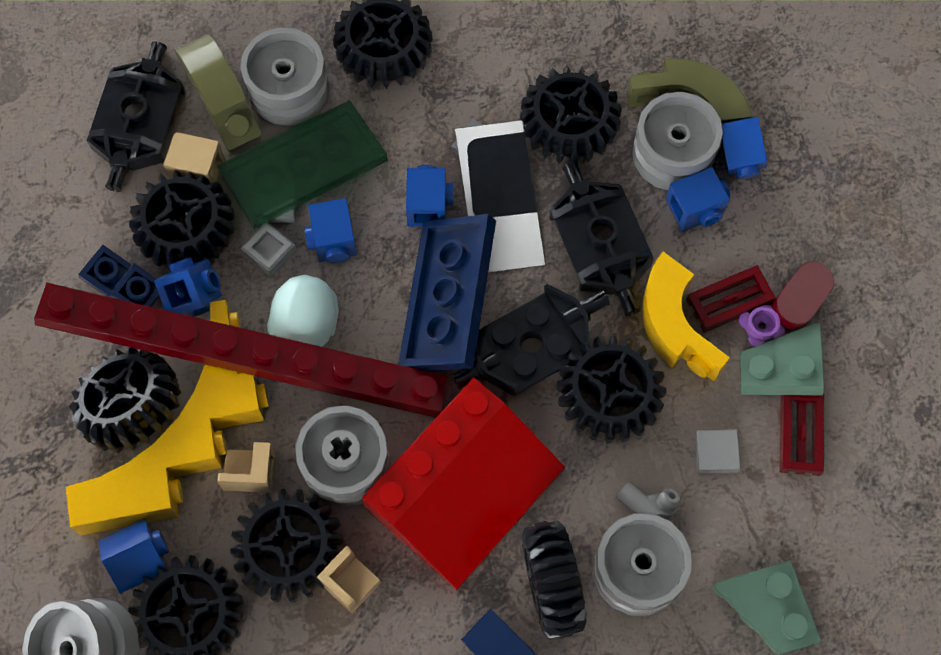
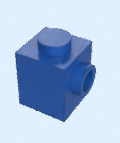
M753 117L722 124L723 135L721 140L728 175L737 174L738 179H747L760 175V169L767 167V158L759 118Z
M432 165L407 168V226H423L425 221L446 219V206H453V183H446V169L437 168Z
M713 167L670 183L666 202L683 232L698 225L708 227L720 221L730 200V191L724 179H718Z
M347 199L308 205L311 226L304 227L308 250L316 249L319 262L341 263L349 259V257L357 256Z
M146 519L98 540L101 561L120 594L144 583L143 576H150L151 578L158 576L157 565L163 567L165 572L167 571L164 555L169 553L168 545L159 529L152 532Z

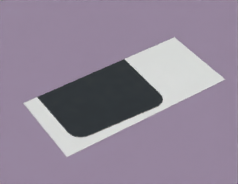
M522 120L455 129L468 216L489 214L496 220L488 273L545 265Z

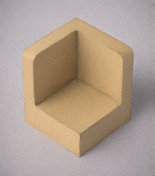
M176 132L173 135L163 166L169 179L173 178V173L176 169L181 173L182 177H185L189 171L195 176L196 180L204 175L212 184L218 181L225 157L219 141Z
M254 442L253 450H227L224 473H218L217 483L222 490L272 493L276 453L271 443Z
M348 546L317 576L325 586V589L352 614L381 583L355 557L354 552Z

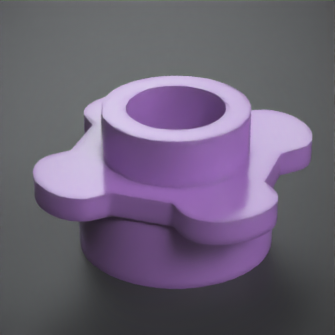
M762 305L751 313L745 312L739 317L738 323L741 327L745 328L749 336L748 344L751 347H756L785 334L784 327L780 325L778 314L770 305ZM758 324H764L765 329H760Z

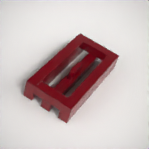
M756 265L688 294L686 301L689 307L692 306L694 310L693 315L696 320L699 319L701 330L703 333H706L738 319L745 312L751 313L762 305L773 304L776 297L759 266ZM754 279L756 282L753 286L706 306L701 304V301ZM758 293H762L763 295L749 302L741 304L737 307H734L730 310H727L723 313H720L716 316H713L711 318L708 317V315L711 313L719 311L723 308H726L730 305H733Z
M824 394L781 395L780 473L793 471L796 474L812 473V475L821 476L824 472ZM792 401L797 402L796 462L791 461ZM806 402L813 403L812 463H806Z

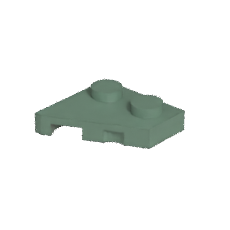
M820 323L811 324L740 352L741 395H823L824 376Z
M791 560L727 579L712 586L714 593L719 598L722 596L740 614L739 618L750 629L756 630L762 636L763 642L776 655H784L822 642Z

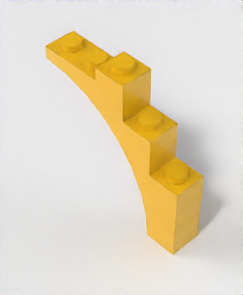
M226 300L210 302V321L241 328L238 312L231 313ZM204 365L195 391L180 415L155 443L128 463L104 475L66 486L70 528L80 536L128 527L143 519L150 523L179 517L177 504L184 501L183 490L180 480L174 479V477L222 468L220 455L227 454L223 431L217 430L264 421L263 408L269 407L265 383L259 384L256 377Z

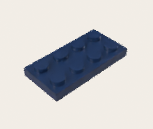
M489 214L423 222L398 365L423 371L473 368L496 220Z

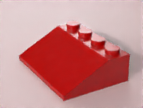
M473 378L362 497L365 509L455 590H458L564 471L565 466L503 401L477 379Z

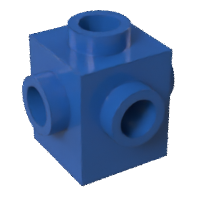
M191 257L169 265L170 273L154 280L164 309L175 313H187L188 316L192 317L210 311L209 303L222 296L219 276L212 269L208 259L193 263Z

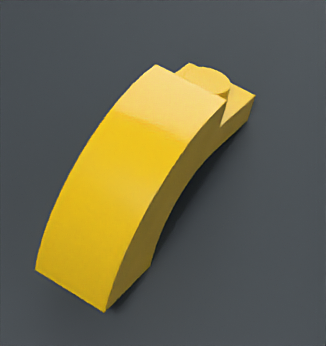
M662 252L652 267L643 296L642 317L647 337L657 354L672 369L683 358L687 361V366L696 375L703 378L707 376L714 382L723 372L730 357L698 334L687 322L682 310V297L689 290L694 274L665 252Z

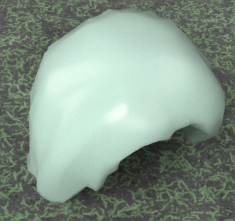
M301 275L288 279L276 291L271 303L269 320L267 322L269 335L322 347L335 334L339 314L337 295L325 281L317 277Z

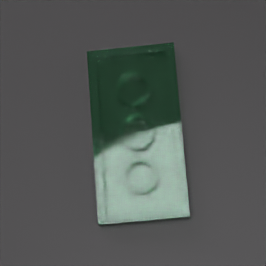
M348 100L217 165V169L253 229L387 162L388 159L387 153L352 102Z

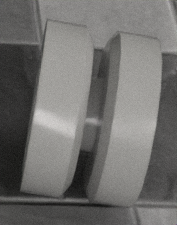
M283 27L264 31L250 41L242 54L240 68L252 108L258 115L275 125L284 126L301 124L317 115L326 103L329 91L325 62L318 43L309 34L295 28Z
M685 92L665 93L649 102L641 112L632 148L634 166L643 179L657 188L669 190L670 183L713 166L723 135L721 119L713 106L701 97Z
M348 405L328 407L313 415L301 428L295 445L296 462L311 493L317 495L322 502L340 508L363 504L362 497L390 468L386 436L378 421L366 411ZM348 454L350 457L343 460L341 455Z
M634 513L618 519L604 533L593 559V579L599 594L612 608L629 616H649L664 610L685 588L692 571L691 550L684 534L671 521L655 514ZM637 559L644 561L643 566L646 570L637 567L635 563Z
M91 598L81 601L64 600L45 605L33 616L25 632L22 651L23 655H138L139 641L137 628L130 613L118 602L106 598Z

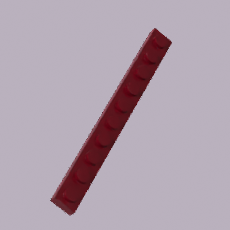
M46 282L34 316L35 325L434 418L441 411L447 378L444 375Z

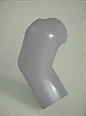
M628 482L616 496L634 513L655 514L664 519L673 516L681 503L679 494L673 489H664L662 493L646 496L631 482Z

